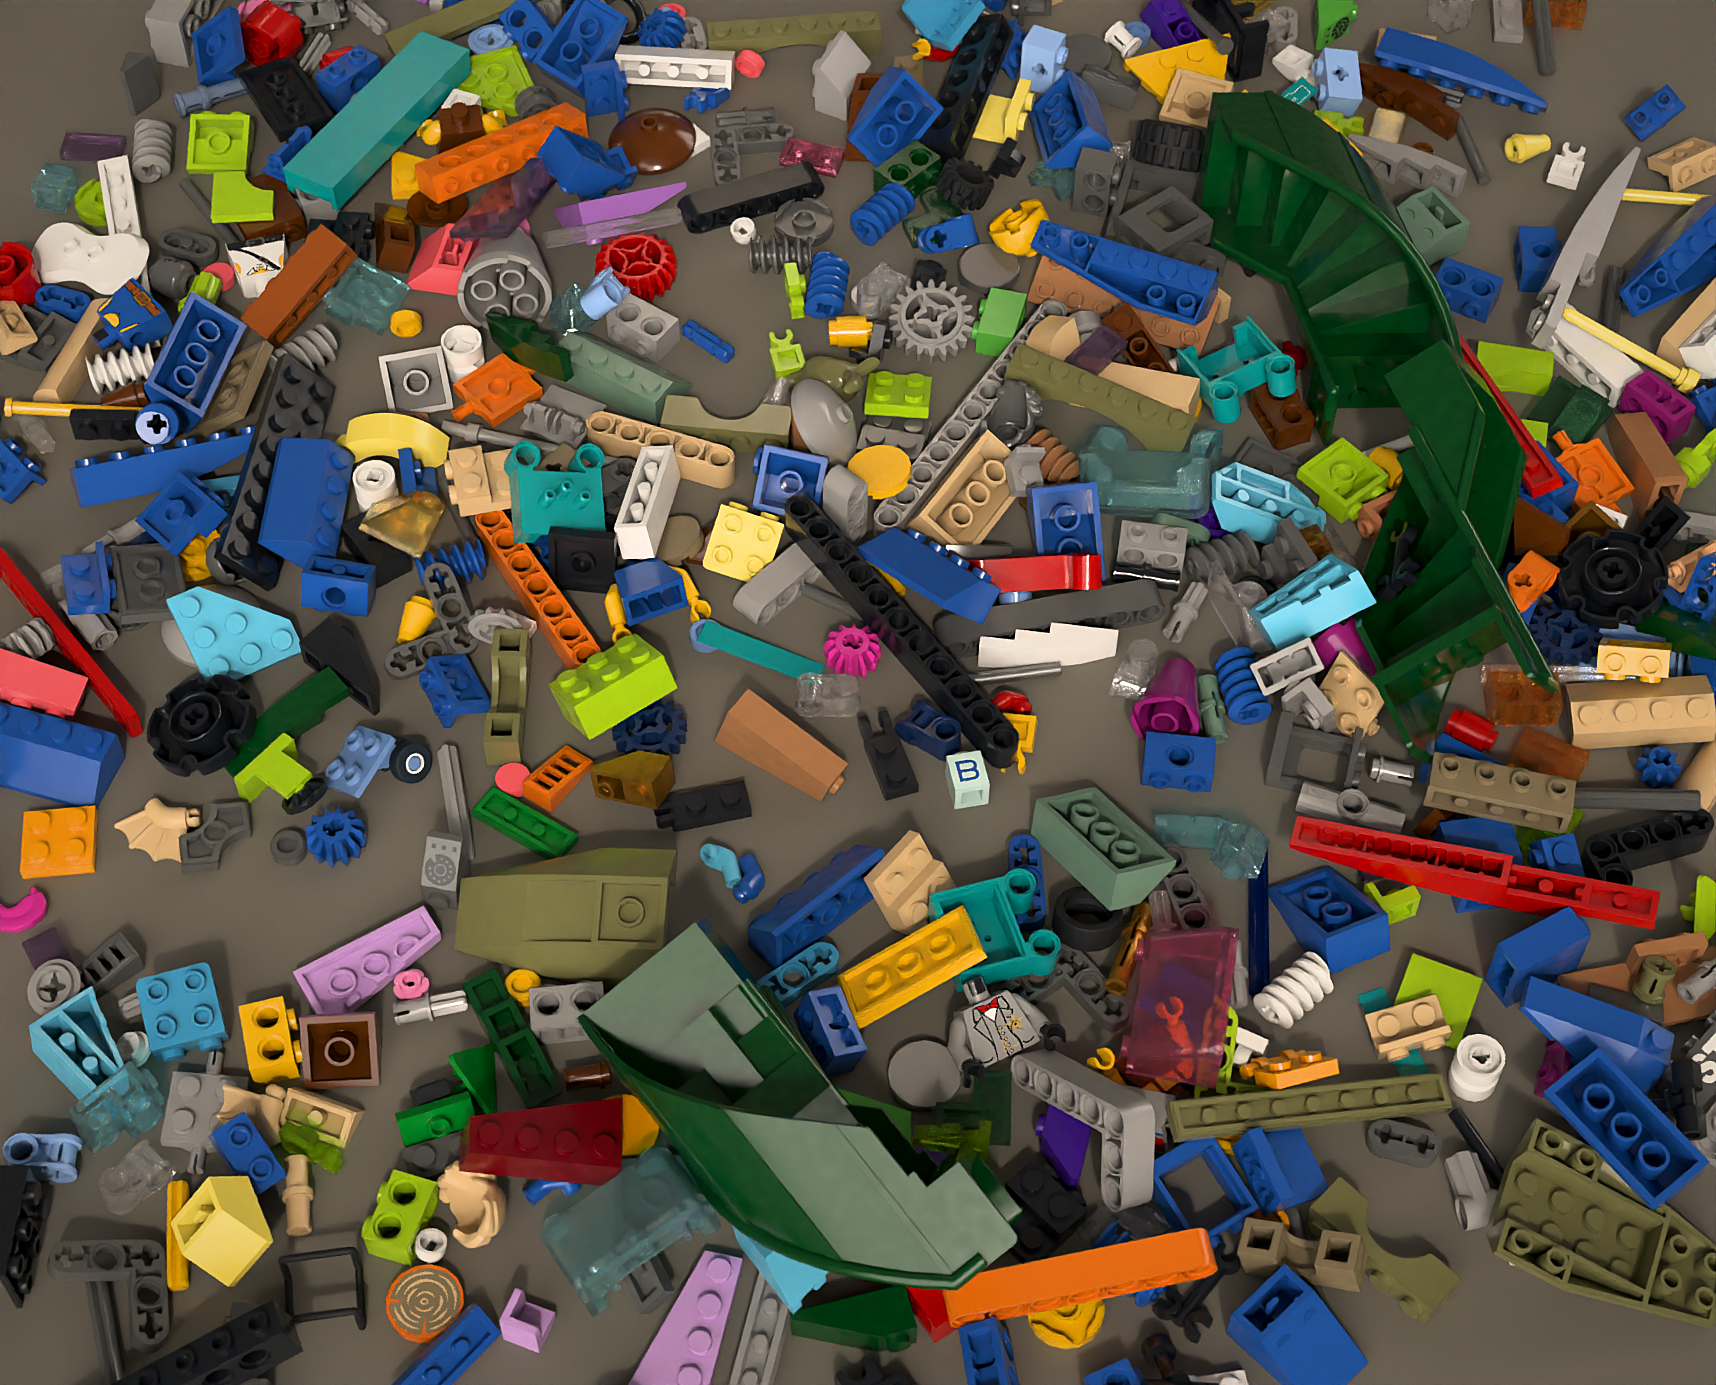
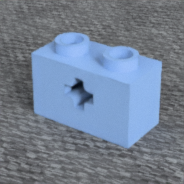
M1033 25L1022 42L1020 78L1031 80L1032 91L1044 94L1067 72L1063 69L1069 51L1065 47L1066 34Z
M1324 48L1312 65V76L1316 78L1315 88L1318 90L1314 94L1315 101H1318L1319 110L1344 113V116L1352 117L1363 100L1358 53L1351 50Z

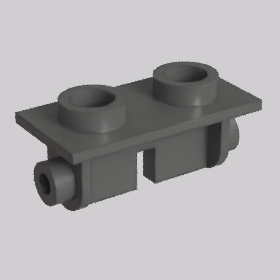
M337 0L317 3L318 15H313L311 5L291 7V11H286L288 14H294L300 19L302 23L300 29L303 36L314 34L313 28L325 26V31L342 29V23L347 22V18L340 17L341 13H345L343 1L337 2Z

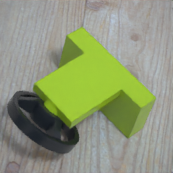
M282 733L234 777L239 797L247 801V803L250 804L270 786L285 797L282 801V808L288 815H295L312 807L324 796L328 786L323 778H312V773L296 762L299 757L294 739L286 733ZM293 800V807H289L290 803Z

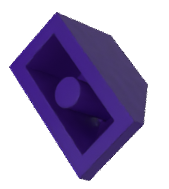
M1050 1104L1047 1115L1041 1113L1039 1115L1035 1136L1042 1137L1040 1152L1047 1163L1055 1170L1059 1181L1066 1191L1071 1188L1077 1191L1093 1127Z

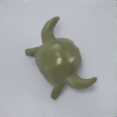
M813 356L803 365L802 370L791 373L780 380L776 385V391L780 393L790 392L797 383L811 378L831 387L847 403L863 388V376L875 370L880 365V360L876 357H869L860 364H853L828 356Z

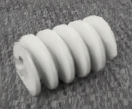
M149 343L145 344V353H142L137 345L133 346L132 356H129L124 348L120 349V357L118 359L112 351H108L107 361L105 362L99 354H95L94 364L92 365L87 357H85L92 386L98 395L103 394L104 384L112 392L116 389L117 381L123 386L129 383V379L140 382L142 376H144L147 380L154 366Z
M1305 952L1302 958L1293 963L1292 967L1285 969L1281 976L1273 980L1272 984L1265 986L1261 993L1254 996L1255 1008L1267 1021L1279 1024L1286 1029L1291 1028L1294 1023L1293 1019L1300 1020L1303 1017V1010L1310 1011L1313 1009V1001L1316 1003L1321 1002L1324 997L1323 993L1329 994L1333 991L1334 987L1330 979L1329 969L1322 958L1316 953Z

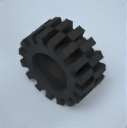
M953 157L951 160H947L936 180L935 185L939 188V194H945L943 198L946 201L952 200L951 204L954 206L959 204L961 209L966 210L968 207L970 211H974L975 208L980 210L994 188L993 178L989 177L990 173L988 171H982V166L973 165V161L969 160V162H966L965 158L960 157L958 160L956 157Z

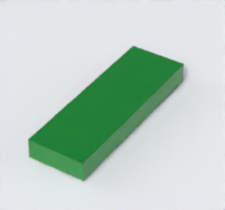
M492 786L472 809L474 818L547 860L566 856L579 841L578 834L495 786Z

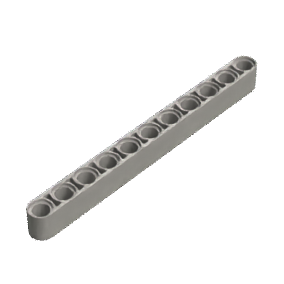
M1056 300L1046 301L1028 320L911 465L912 476L907 481L908 485L906 488L892 497L885 498L875 510L874 538L893 527L904 531L905 525L967 447L979 437L980 421L989 415L994 403L998 400L995 394L996 389L1002 385L1007 367L1018 344L1026 345L1032 329L1049 315L1067 316L1065 304Z

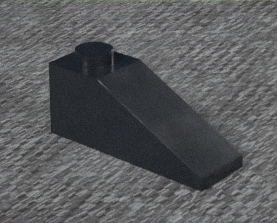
M328 617L299 642L303 661L317 673L329 666L348 687L349 697L376 716L380 712L376 693L355 644V637L347 626L343 624L338 625Z

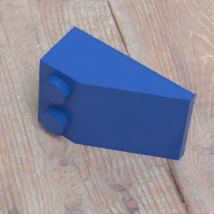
M575 0L532 62L546 77L584 100L581 65L612 60L628 18L600 0Z
M889 66L872 87L846 139L875 167H878L915 139L918 141L944 108L906 70Z
M1081 481L1025 487L1034 554L1046 555L1079 552L1101 554L1102 581H1106L1097 482Z
M1329 865L1267 889L1269 898L1305 952H1314L1326 963L1330 974L1340 972L1347 967L1372 959L1390 950L1388 914Z

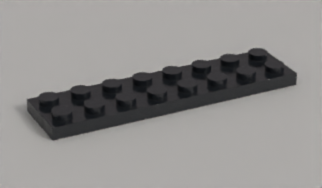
M286 353L277 359L214 555L216 560L267 592L275 588L284 560L280 555L257 543L279 440L282 438L320 439L335 391L334 386Z

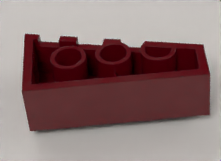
M622 1098L470 1116L460 1135L459 1171L610 1187L622 1169Z

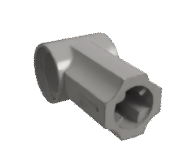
M66 598L58 602V607L72 629L77 628L93 651L101 650L103 652L113 646L114 641L118 638V634L104 613L68 616Z
M1469 1150L1457 1152L1445 1160L1444 1167L1456 1197L1455 1211L1458 1222L1464 1231L1487 1227L1497 1191L1490 1189L1477 1153H1472Z

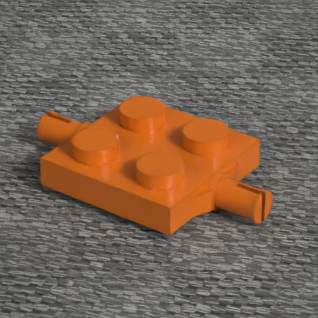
M502 352L453 384L454 393L465 402L451 411L453 418L460 422L465 417L474 413L481 416L490 426L495 428L524 409L527 402L532 403L543 396L542 387L531 377L536 371L512 361Z
M1565 430L1557 432L1552 438L1563 452L1555 459L1579 483L1571 507L1576 514L1592 500L1595 504L1623 514L1616 502L1630 495L1635 488L1601 440L1595 438L1587 443L1573 444Z

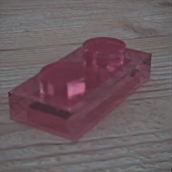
M788 137L780 154L779 164L785 167L807 161L813 164L819 175L836 178L845 159V150Z

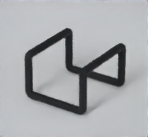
M350 1246L285 1255L279 1258L278 1263L285 1280L286 1312L293 1318L294 1323L354 1315L358 1329L363 1331L366 1328L363 1267L355 1247ZM351 1255L355 1267L357 1307L294 1315L293 1281L287 1263Z

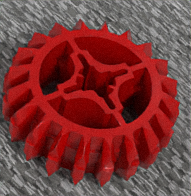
M633 231L627 236L620 233L618 239L609 238L608 243L601 245L600 252L596 253L595 276L606 267L611 266L614 276L623 286H628L631 289L629 293L642 300L648 299L653 302L655 295L663 297L665 290H671L673 282L676 281L678 266L672 246H668L666 239L659 240L656 233L651 236H647L645 231L640 235L634 234Z

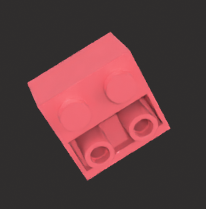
M448 223L424 239L408 277L406 288L457 296L460 276L480 241L478 227Z

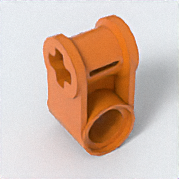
M1532 550L1522 558L1506 579L1507 589L1520 613L1528 610L1543 593L1549 590L1557 579V573L1560 572L1558 566Z

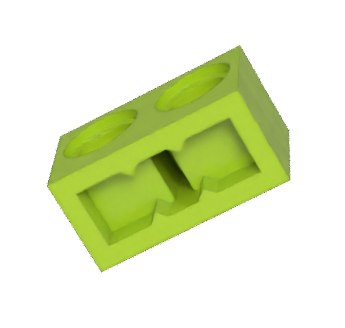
M393 1170L389 1181H384L380 1186L377 1195L378 1206L374 1215H369L366 1218L362 1228V1238H364L369 1254L412 1267L417 1256L415 1252L416 1237L422 1230L429 1228L440 1202L437 1182ZM405 1196L415 1197L409 1203H398ZM390 1230L400 1231L395 1237H383Z

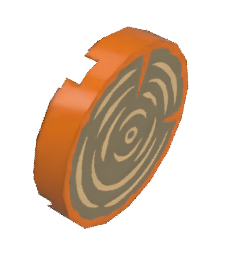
M432 1264L415 1266L401 1273L391 1284L386 1296V1313L391 1325L404 1339L417 1343L434 1342L465 1310V1295L457 1277L446 1268Z

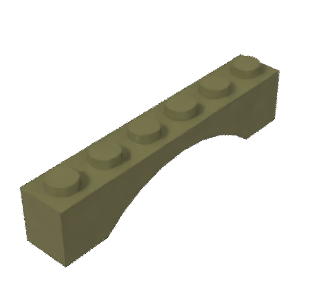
M878 10L706 23L708 50L735 51V59L742 50H751L760 54L774 48L789 45H817L826 47L830 40H834L840 30L849 35L866 57L881 56L882 29Z
M1021 343L1018 344L1011 358L1002 385H1004V381L1008 378L1016 381H1025L1028 386H1033L1037 390L1042 400L1063 401L1094 410L1126 428L1148 451L1174 462H1178L1197 418Z

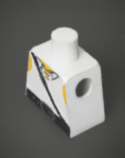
M284 234L226 244L230 265L246 298H258L265 290L266 284L278 275L289 258Z

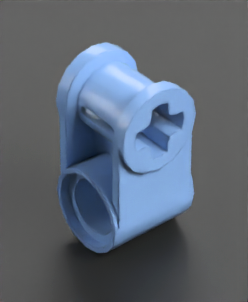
M611 266L603 269L591 280L590 286L580 300L585 313L594 320L600 319L622 303L624 297L631 290L628 286H623L614 276Z
M19 1133L11 1136L5 1142L3 1155L8 1166H29L37 1181L69 1183L77 1179L78 1170L75 1168L77 1152L82 1150L83 1141L81 1138L67 1133H56L53 1135ZM23 1154H31L25 1160H17Z

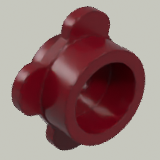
M1285 341L1282 344L1281 352L1289 355L1295 361L1297 377V371L1305 367L1307 357L1302 347L1298 345L1293 346L1291 341Z

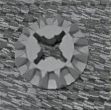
M488 607L486 611L479 609L476 610L474 615L469 616L468 629L477 639L492 644L494 629H523L522 619L516 617L514 611L506 612L503 610V607L500 609Z
M53 959L42 964L33 973L28 984L27 995L31 1007L37 1013L45 1016L78 995L80 989L85 987L80 977L82 972L73 963L64 959ZM58 983L66 986L63 990L58 991L57 997L46 991L57 987Z

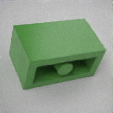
M991 287L988 298H982L979 308L981 320H975L971 338L976 340L975 353L999 357L1022 329L1026 316L1027 294Z

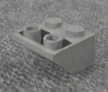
M840 30L834 40L828 42L822 57L817 58L814 62L812 75L815 76V85L812 96L815 98V111L847 121L857 74L872 73V63L844 31Z

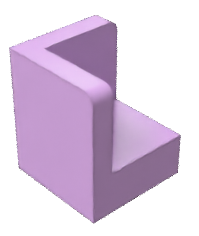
M516 1287L499 1320L503 1339L540 1353L556 1320L555 1312L526 1302L524 1290Z

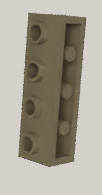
M1434 751L1428 769L1423 806L1565 835L1573 815L1576 780L1566 779L1559 775L1532 772L1524 768H1512L1493 764L1486 760L1478 761L1459 757L1452 753Z

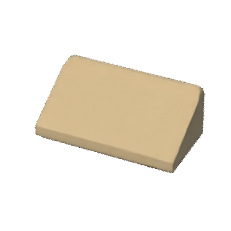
M0 301L1 354L7 355L37 342V335L16 301Z
M300 1087L288 1088L283 1102L284 1106L279 1119V1125L335 1146L346 1148L363 1117L364 1111Z

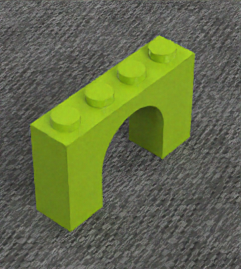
M1483 341L1478 342L1476 353L1474 354L1501 392L1511 391L1547 396L1553 376L1554 352ZM1521 419L1535 441H1539L1546 448L1548 423Z

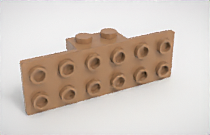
M1045 255L1041 258L1027 296V300L1030 303L1039 306L1049 300L1060 301L1067 307V315L1088 310L1099 314L1101 319L1127 303ZM1218 297L1215 298L1207 318L1196 326L1144 311L1132 305L1130 306L1156 344L1174 350L1180 348L1181 351L1194 345L1197 348L1198 357H1200L1221 300Z
M1703 931L1692 934L1680 932L1670 938L1660 940L1647 938L1633 945L1626 963L1559 975L1556 983L1558 986L1586 996L1589 984L1633 994L1632 986L1635 981L1641 978L1644 971L1642 964L1645 957L1657 955L1668 959L1675 965L1677 970L1674 978L1668 980L1664 989L1666 996L1663 1000L1664 1023L1662 1027L1706 1019L1716 1010V989H1710L1697 999L1694 1004H1688L1678 995L1677 987L1679 983L1684 982L1697 971L1699 964L1706 960L1711 961L1716 957V946L1707 947L1709 943Z

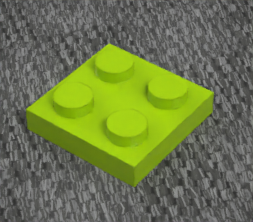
M888 371L869 373L864 414L928 419L932 377L919 373L899 375Z

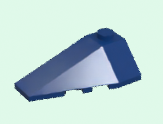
M1533 976L1526 979L1519 1010L1550 1041L1557 1040L1572 1055L1569 1060L1575 1066L1599 1047L1646 1096L1649 1094L1669 1065L1675 1034L1644 1016Z

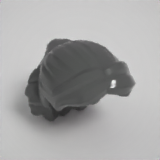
M1008 378L1004 381V385L996 389L995 394L998 400L994 403L989 415L980 421L979 436L988 429L1013 451L1032 436L1035 421L1041 418L1044 410L1041 407L1042 399L1033 386H1028L1025 381H1016Z

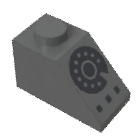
M429 830L426 839L421 879L425 904L441 910L447 908L458 910L461 878L472 875L464 836Z

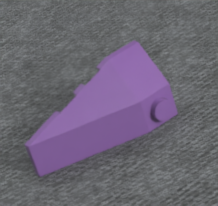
M686 182L580 202L554 209V213L573 242L585 240L586 246L604 242L603 236L614 234L681 192L687 186Z

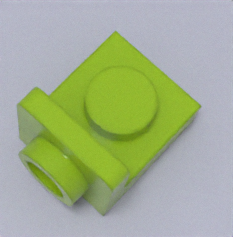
M1373 882L1366 883L1363 890L1365 896L1388 914L1389 925L1413 917L1417 913L1421 895L1414 885L1402 890L1400 888L1393 889L1383 897Z

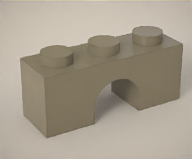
M1248 1217L1245 1219L1237 1251L1245 1274L1271 1277L1279 1268L1286 1264L1307 1284L1360 1292L1368 1258L1362 1235L1322 1229L1319 1241H1308L1291 1235L1286 1230L1284 1223Z

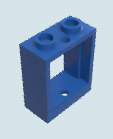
M1215 1138L1191 1140L1154 1160L1152 1199L1173 1232L1192 1229L1161 1179L1201 1156L1237 1211L1207 1229L1213 1249L1222 1242L1219 1237L1230 1229L1234 1235L1243 1231L1246 1217L1251 1218L1260 1207Z

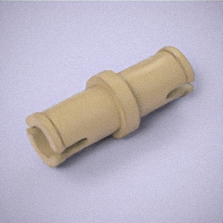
M291 1155L284 1159L287 1176L285 1177L286 1189L282 1191V1200L286 1203L287 1211L286 1233L291 1236H304L312 1231L310 1201L313 1200V1189L309 1187V1158L306 1155Z

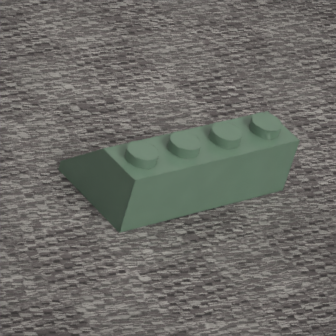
M568 332L556 345L568 350L574 376L565 383L650 425L659 427L661 424L667 395L686 396L693 388L691 382L590 333Z
M1096 787L1036 800L1030 835L1109 911L1140 904L1175 867L1176 860Z

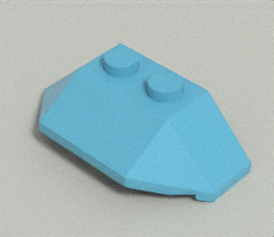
M1237 462L1212 474V503L1222 529L1232 533L1240 530L1245 531L1252 540L1268 545L1274 543L1273 540L1276 536L1278 521L1291 518L1308 544L1323 543L1327 540L1326 512L1319 506L1315 507L1311 500L1291 482Z

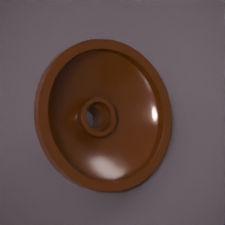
M646 108L627 115L615 125L609 136L608 147L610 150L621 145L630 166H636L637 174L657 175L676 169L691 157L696 143V131L691 121L679 112L666 108Z

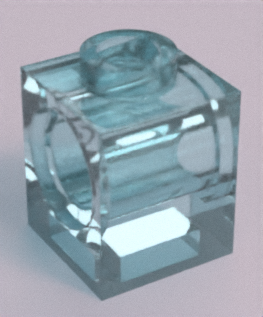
M46 162L31 184L30 189L37 209L64 215L73 202L75 194L79 190V185L73 168Z
M574 284L553 299L549 308V326L553 327L557 332L566 335L568 332L583 333L596 324L598 320L590 318L581 306L580 300L586 291Z
M1222 823L1210 862L1221 870V874L1230 880L1241 881L1242 878H1258L1270 839L1251 824Z

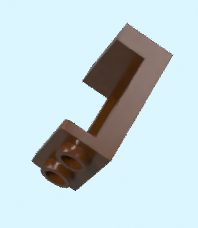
M267 174L247 179L252 186L262 190L274 191L275 212L274 220L236 222L245 240L284 234L285 242L289 244L305 238L307 231L303 214L285 183Z

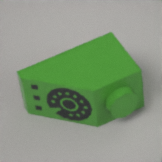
M1316 0L1314 9L1315 50L1324 49L1349 32L1351 21H1356L1357 3H1353V0Z

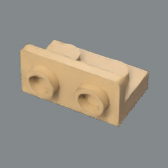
M1692 137L1648 157V169L1660 172L1664 176H1669L1670 191L1678 192L1716 174V144Z
M1436 994L1364 1015L1378 1060L1387 1057L1389 1062H1394L1410 1056L1409 1051L1423 1047L1424 1051H1432L1446 1045L1445 1040L1450 1039L1452 1033L1450 1025H1446Z

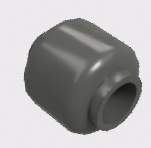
M163 256L158 259L156 263L151 265L148 273L152 289L159 295L175 300H182L187 297L193 280L197 275L193 266L188 261L171 256Z

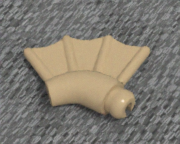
M154 798L145 805L144 810L116 822L114 828L126 834L130 849H141L147 852L155 862L163 859H172L181 863L179 837L180 835L187 834V830L190 827H198L201 824V813L197 808L167 807L158 798Z
M228 1084L222 1086L224 1102L220 1112L216 1115L222 1126L242 1112H245L269 1149L286 1139L279 1126V1119L284 1106L282 1100L286 1096L285 1089L270 1084L266 1087L265 1094L259 1095Z

